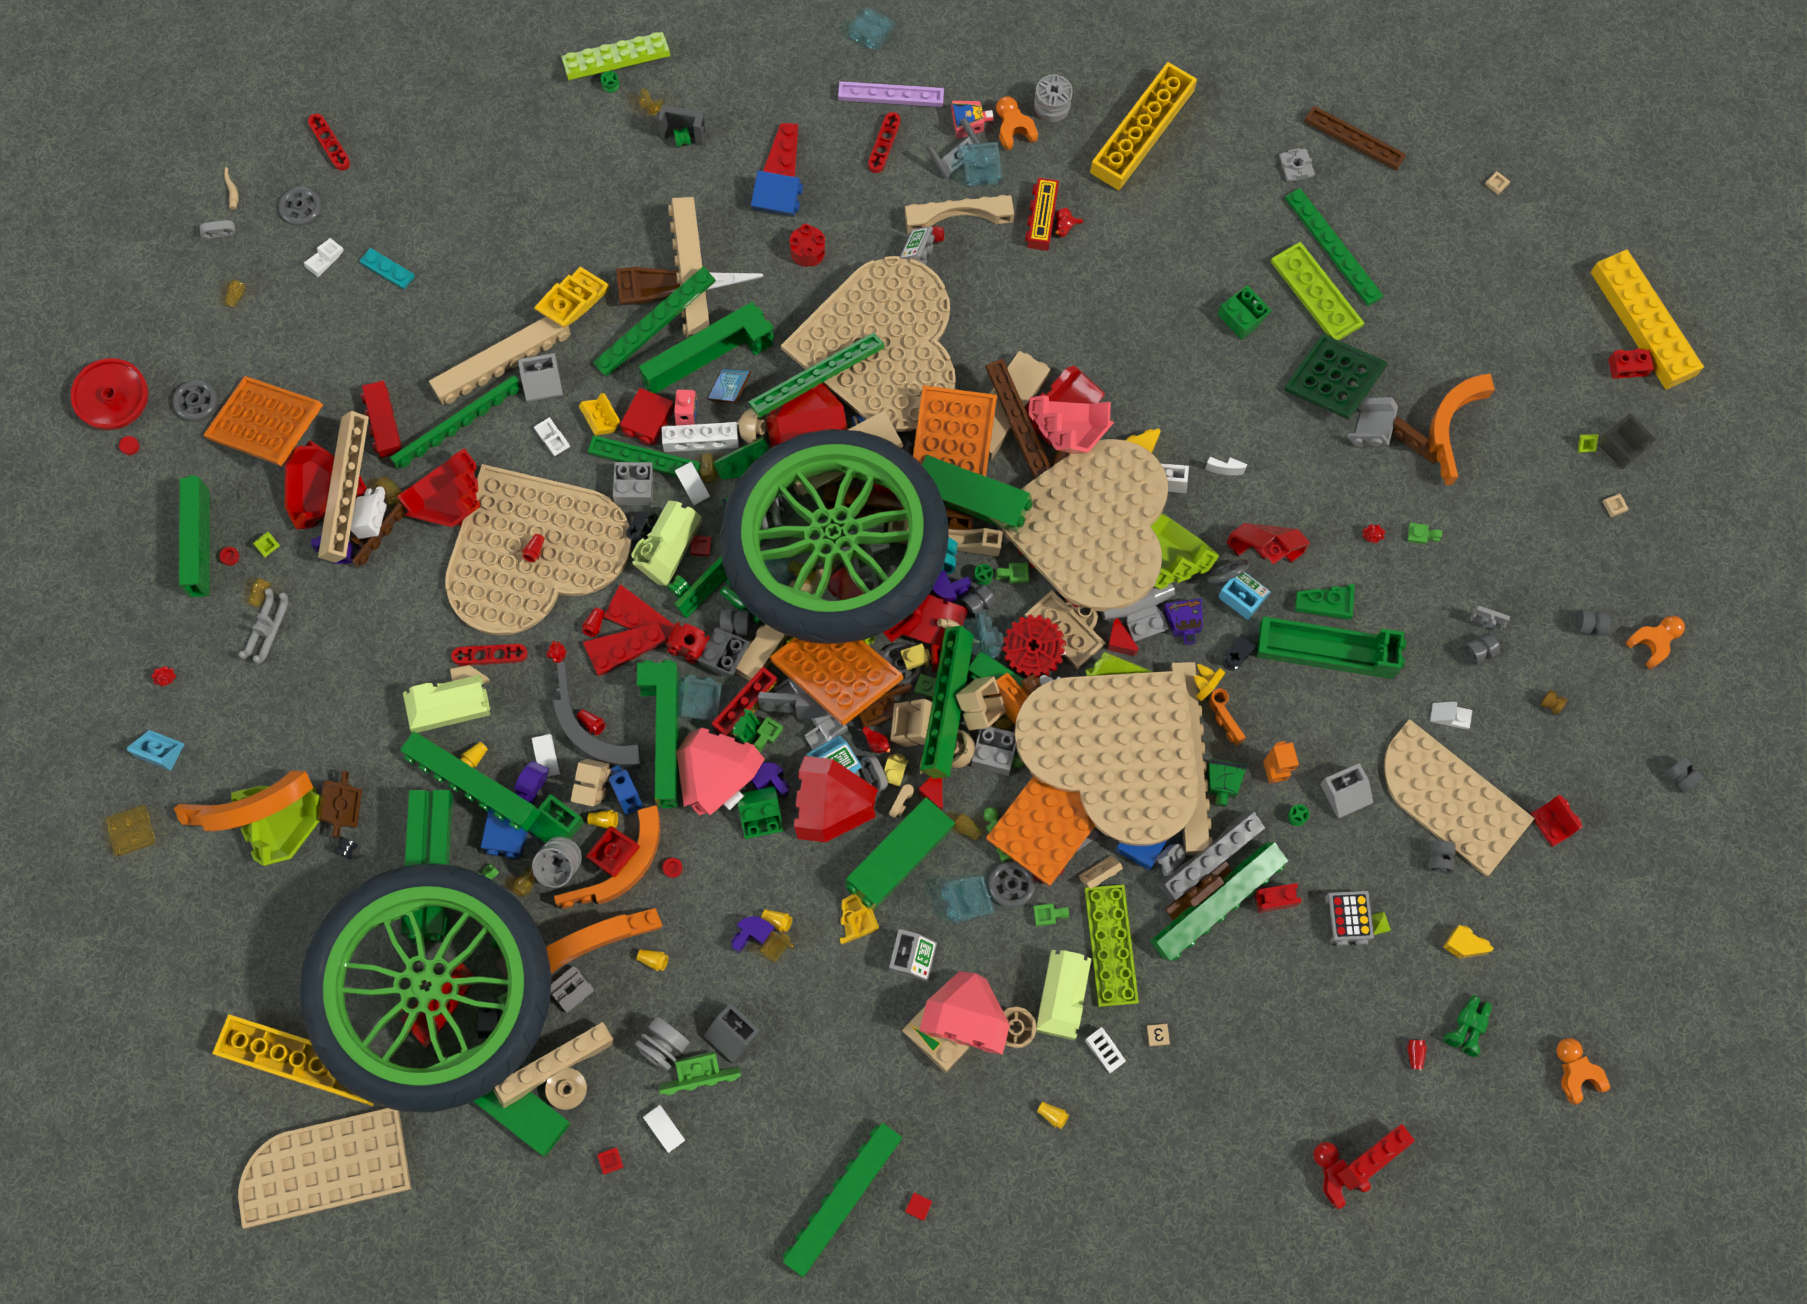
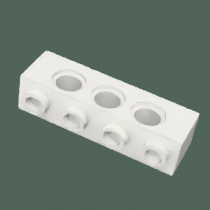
M737 423L662 427L664 452L738 448Z

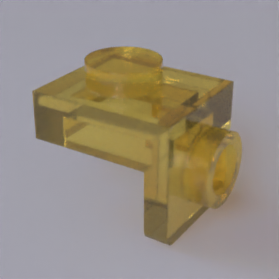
M647 88L640 89L641 97L638 99L641 108L645 107L648 116L652 114L657 115V112L661 111L662 104L664 105L663 100L659 99L652 102Z
M772 931L759 951L770 961L776 963L787 947L793 950L795 946L790 942L791 938L785 933L781 932V934Z

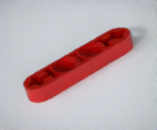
M895 112L888 113L884 118L868 162V168L872 173H880L885 167L900 127L901 118ZM892 118H893V119H895V121L893 122L892 128H891V127H889V126H890V121H891ZM884 133H890L892 137L889 139H885L882 135ZM880 147H884L887 151L885 153H879L877 149ZM877 158H879V165H877V167H874L873 164H875Z
M312 114L308 118L309 126L337 170L344 171L348 169L350 160L324 117L320 114ZM315 120L320 123L321 128H318L316 123H314ZM323 133L330 134V136L327 139L321 138V135ZM332 146L338 147L335 152H330L329 148ZM339 155H340V158L342 159V161H344L343 164L339 163V161H338V158H337V157H338Z
M522 644L469 646L454 649L451 657L458 666L520 663L526 660L528 652ZM510 649L511 653H516L517 649H520L524 653L520 654V657H517L516 654H510L511 658H508L507 650ZM498 650L505 652L504 657L501 659L494 657L495 652ZM471 651L472 660H470L469 657H462V660L459 661V659L456 656H459L461 652L464 656H469V652ZM479 651L485 652V657L482 660L475 659V655Z

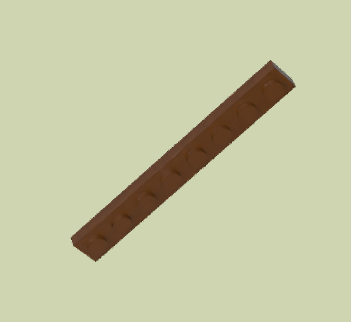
M1002 358L987 364L985 368L1033 479H1036L1051 467Z

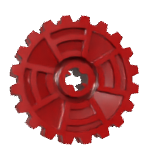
M1031 614L1028 615L1027 619L1020 617V622H1013V628L1007 629L1006 633L1008 636L1003 638V642L1006 644L1003 647V652L1007 654L1005 659L1007 662H1011L1010 666L1012 669H1017L1020 675L1025 673L1029 677L1034 674L1036 678H1040L1041 674L1048 676L1050 675L1049 671L1057 670L1056 665L1062 664L1063 660L1061 657L1066 655V651L1063 649L1066 646V641L1062 639L1064 634L1061 630L1058 631V625L1056 623L1052 624L1051 619L1048 617L1045 620L1042 615L1034 618ZM1034 642L1039 646L1038 649L1035 648V651L1030 647Z

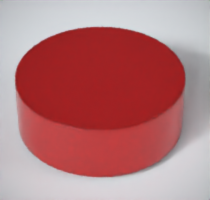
M126 436L119 442V448L125 455H134L138 452L140 444L136 438Z
M225 547L220 551L219 559L224 565L232 566L238 562L239 553L234 547Z
M669 858L663 863V872L669 878H676L683 871L682 863L677 858Z

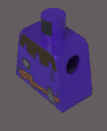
M1202 599L1166 603L1164 613L1174 637L1183 636L1185 645L1195 644V634L1200 633L1203 628Z

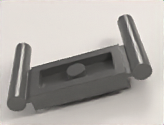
M966 117L962 118L960 123L968 137L961 140L943 156L939 157L932 144L926 147L944 178L948 177L950 173L983 149Z

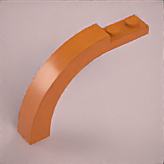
M1491 374L1475 376L1458 384L1445 396L1432 418L1429 429L1430 453L1437 452V461L1440 462L1441 477L1444 479L1445 485H1453L1458 478L1449 438L1451 418L1455 411L1465 404L1491 396L1495 390Z
M290 771L272 786L250 797L221 805L178 804L174 810L182 825L202 826L204 831L226 830L266 818L299 800L314 787L306 771Z
M657 805L637 810L640 821L637 844L640 848L615 878L612 877L600 884L554 896L558 907H562V909L571 908L574 906L573 903L581 902L586 904L592 902L593 898H596L599 905L609 902L627 892L643 877L655 857L660 839V816Z
M656 908L628 916L623 914L604 920L547 946L551 974L568 962L597 948L660 929L663 925Z

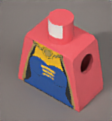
M952 101L951 111L957 139L968 136L960 123L962 118L966 117L975 134L984 131V122L993 121L992 110L982 111L979 101Z
M676 390V426L695 425L697 410L696 392L694 390ZM683 416H687L689 419L684 420L682 418Z

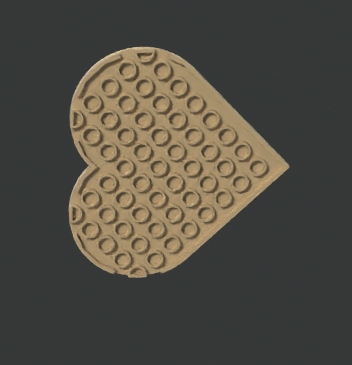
M889 256L864 264L781 345V349L806 370L874 332L884 342L885 348L826 380L823 384L865 420L885 410L896 432L917 430L923 385L955 389V369L948 352L938 342L945 332L949 321L950 300L945 290V285L938 275L926 265L913 259L907 260L900 258V256Z
M1099 440L1089 453L1069 454L1021 489L1031 494L1033 505L1031 510L1026 512L1024 516L1026 518L1022 528L1019 527L1017 533L997 526L1052 586L1077 606L1082 605L1095 611H1107V609L1115 608L1123 609L1145 597L1156 584L1161 571V547L1156 534L1150 526L1160 517L1167 502V476L1158 459L1145 448L1124 440Z
M482 464L477 478L479 491L476 493L477 500L480 501V508L463 520L448 564L445 586L453 610L463 622L473 629L491 635H511L523 632L535 626L547 616L556 603L558 595L582 596L603 589L620 575L627 564L632 546V539L626 536V531L629 528L627 518L621 508L612 502L609 497L597 491ZM534 534H540L545 538L540 558L535 563H530L522 558V549Z
M1184 671L1060 678L1037 688L1023 703L1015 724V743L1021 761L1024 762L1030 773L1042 783L1045 782L1055 789L1062 791L1079 792L1087 816L1090 817L1095 827L1102 833L1123 844L1149 846L1170 839L1186 826L1197 805L1199 785Z

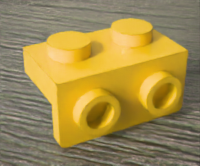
M601 393L596 400L582 401L579 405L595 436L613 433L620 424L619 417L605 393Z

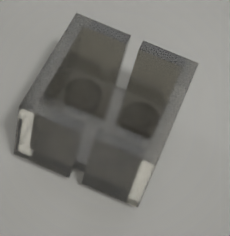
M1629 413L1601 437L1598 445L1624 469L1649 449L1656 441V438Z

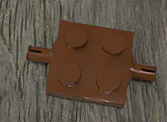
M341 771L340 782L336 783L327 780L323 782L317 820L333 825L331 837L340 838L341 827L357 828L362 789L348 784L350 772Z

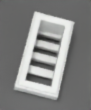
M1102 1027L1085 1040L1109 1074L1126 1062ZM1101 1036L1103 1040L1095 1045L1094 1041ZM1107 1043L1108 1046L1100 1052L1098 1048ZM1112 1050L1113 1053L1105 1059L1103 1055ZM1117 1056L1118 1060L1109 1065L1108 1062Z

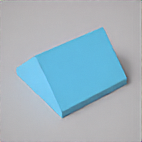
M149 730L129 745L127 751L138 759L171 771L184 743Z

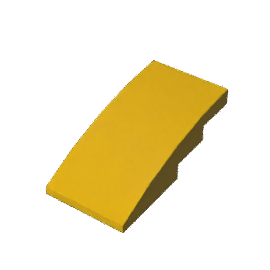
M579 267L572 276L568 275L560 284L556 283L534 308L565 328L587 312L610 287L609 284Z

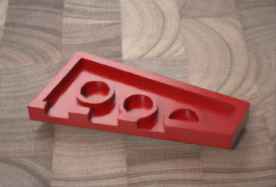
M780 124L764 167V172L795 177L798 124Z
M621 584L603 616L604 619L629 630L659 623L667 640L674 627L673 623Z
M655 623L585 641L583 644L597 674L601 676L668 640L660 624Z
M463 963L451 972L452 979L475 977ZM446 983L442 987L443 994H449L453 990V986L450 983ZM473 984L459 986L458 995L464 997ZM433 1000L430 1002V1011L438 1010L440 1006L439 1001ZM455 1000L448 1001L446 1007L451 1015L460 1002ZM418 1003L411 1009H415L418 1006ZM406 1013L400 1018V1020L404 1024L409 1016V1013ZM420 1013L410 1031L428 1050L432 1041L426 1013ZM443 1014L435 1017L437 1035L447 1022Z

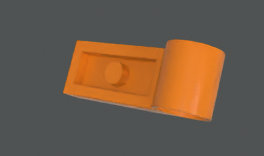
M1221 688L1216 689L1209 698V705L1215 712L1217 724L1220 727L1223 726L1226 730L1228 740L1238 746L1243 743L1246 737L1225 708L1229 699L1227 691ZM1214 697H1221L1223 702H1216Z

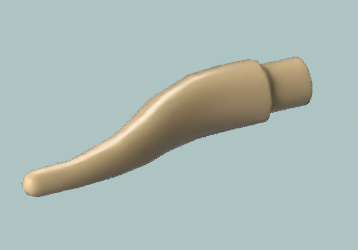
M225 167L224 178L229 189V208L236 210L239 201L238 191L229 178L228 168Z
M939 618L937 620V625L943 628L960 626L957 622L950 619ZM973 639V642L980 643V640Z

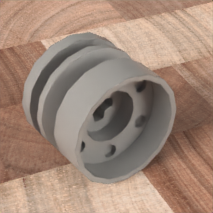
M1048 75L1038 82L1034 99V111L1038 117L1048 122H1058L1068 115L1073 94L1070 82L1059 75Z
M555 837L550 839L533 859L532 870L534 876L544 886L551 888L562 887L569 882L580 867L582 861L581 850L569 838Z
M656 1016L648 1026L654 1035L650 1037L642 1034L641 1037L647 1041V1044L645 1045L637 1040L635 1046L654 1065L669 1071L671 1066L665 1059L668 1058L675 1063L676 1058L671 1054L672 1050L683 1053L690 1042L672 1026Z

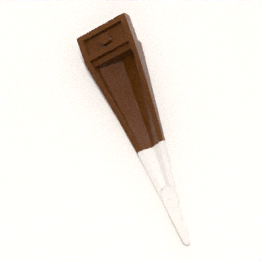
M643 267L617 268L620 305L638 303L640 305L666 299L681 286L677 284L676 273L679 271ZM709 272L716 282L708 289L762 278L763 274Z

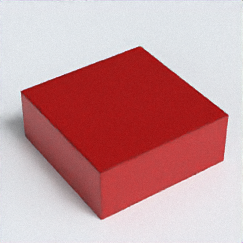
M694 536L691 544V555L710 556L712 538Z
M617 1147L597 1154L603 1175L624 1168Z
M913 1193L905 1212L924 1221L933 1201Z

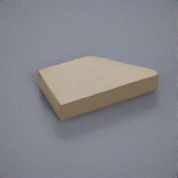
M470 665L450 669L452 681L481 675L484 683L489 682L487 676Z

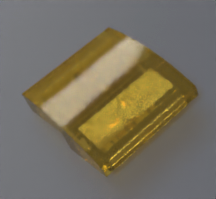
M145 804L106 818L111 844L116 857L155 844L154 830L150 824L149 813Z

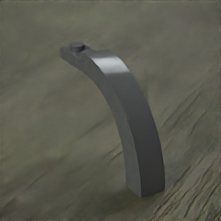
M875 650L885 659L884 651ZM759 692L758 701L761 711L796 712L797 719L819 718L831 715L808 694Z
M565 662L557 663V670H554L555 680L559 681V688H556L557 698L561 700H554L553 703L558 721L570 742L590 759L610 763V767L620 766L621 769L642 768L638 745L617 746L602 742L588 734L579 725L572 711Z

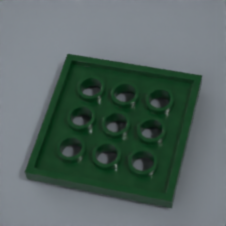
M1322 334L1284 388L1286 392L1350 420L1387 367V362ZM1326 354L1334 355V357L1332 358H1326L1324 356ZM1343 361L1350 362L1349 365H1342L1340 363ZM1318 367L1324 368L1321 372H1317L1315 369ZM1359 368L1366 369V371L1363 373L1357 372L1356 370ZM1335 374H1339L1341 376L1338 379L1331 378V376ZM1310 380L1315 382L1313 385L1305 384L1307 381ZM1351 381L1357 383L1355 386L1347 385V383ZM1326 387L1331 389L1329 392H1322L1321 390ZM1340 395L1347 396L1344 400H1340L1337 397Z

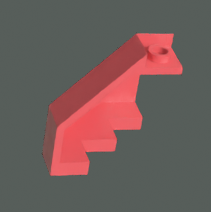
M1048 396L1030 397V418L1039 425L1038 428L1046 438L1050 439L1053 447L1059 451L1071 454L1089 453L1114 423L1110 421L1111 402L1084 404L1049 401Z
M705 728L688 733L677 750L684 807L691 805L699 816L705 813L711 815L754 778L765 758L754 745L746 742L745 744L735 742V738L719 734V736L711 734Z
M959 971L927 1000L919 1031L931 1037L944 1038L959 1045L972 1046L987 1053L1003 1055L1010 1024L987 979L976 973Z

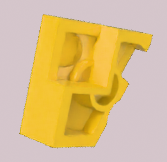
M856 894L842 900L843 916L841 918V925L845 927L846 937L840 938L841 944L880 929L873 910L866 908Z

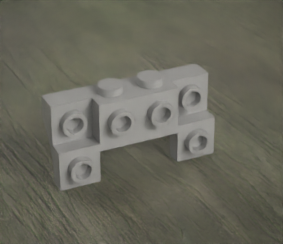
M790 678L774 688L776 693L807 694ZM832 715L811 718L816 728L805 734L804 737L814 750L848 731V727L846 724L843 726Z

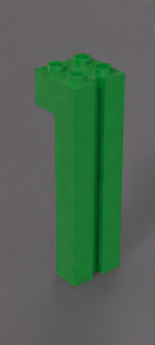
M752 301L640 365L639 370L642 375V382L649 392L656 394L745 342L756 356L773 346L774 335L772 330L774 328L769 320L766 321L763 317L764 314L759 306L756 307Z
M1265 616L1260 621L1256 658L1393 679L1396 674H1399L1400 669L1404 667L1405 657H1402V650H1405L1407 640L1404 639V632L1381 628L1378 634H1371Z
M645 660L642 663H637V686L640 688V696H656L655 801L658 809L678 808L679 670L677 663L671 660H663L662 663Z
M409 790L405 866L417 864L449 865L453 794L450 790ZM426 906L414 911L413 913L421 930L423 940H431V943H443V939L449 933L450 915L447 913V908ZM405 916L401 922V934L407 940H411V943H417L410 918Z

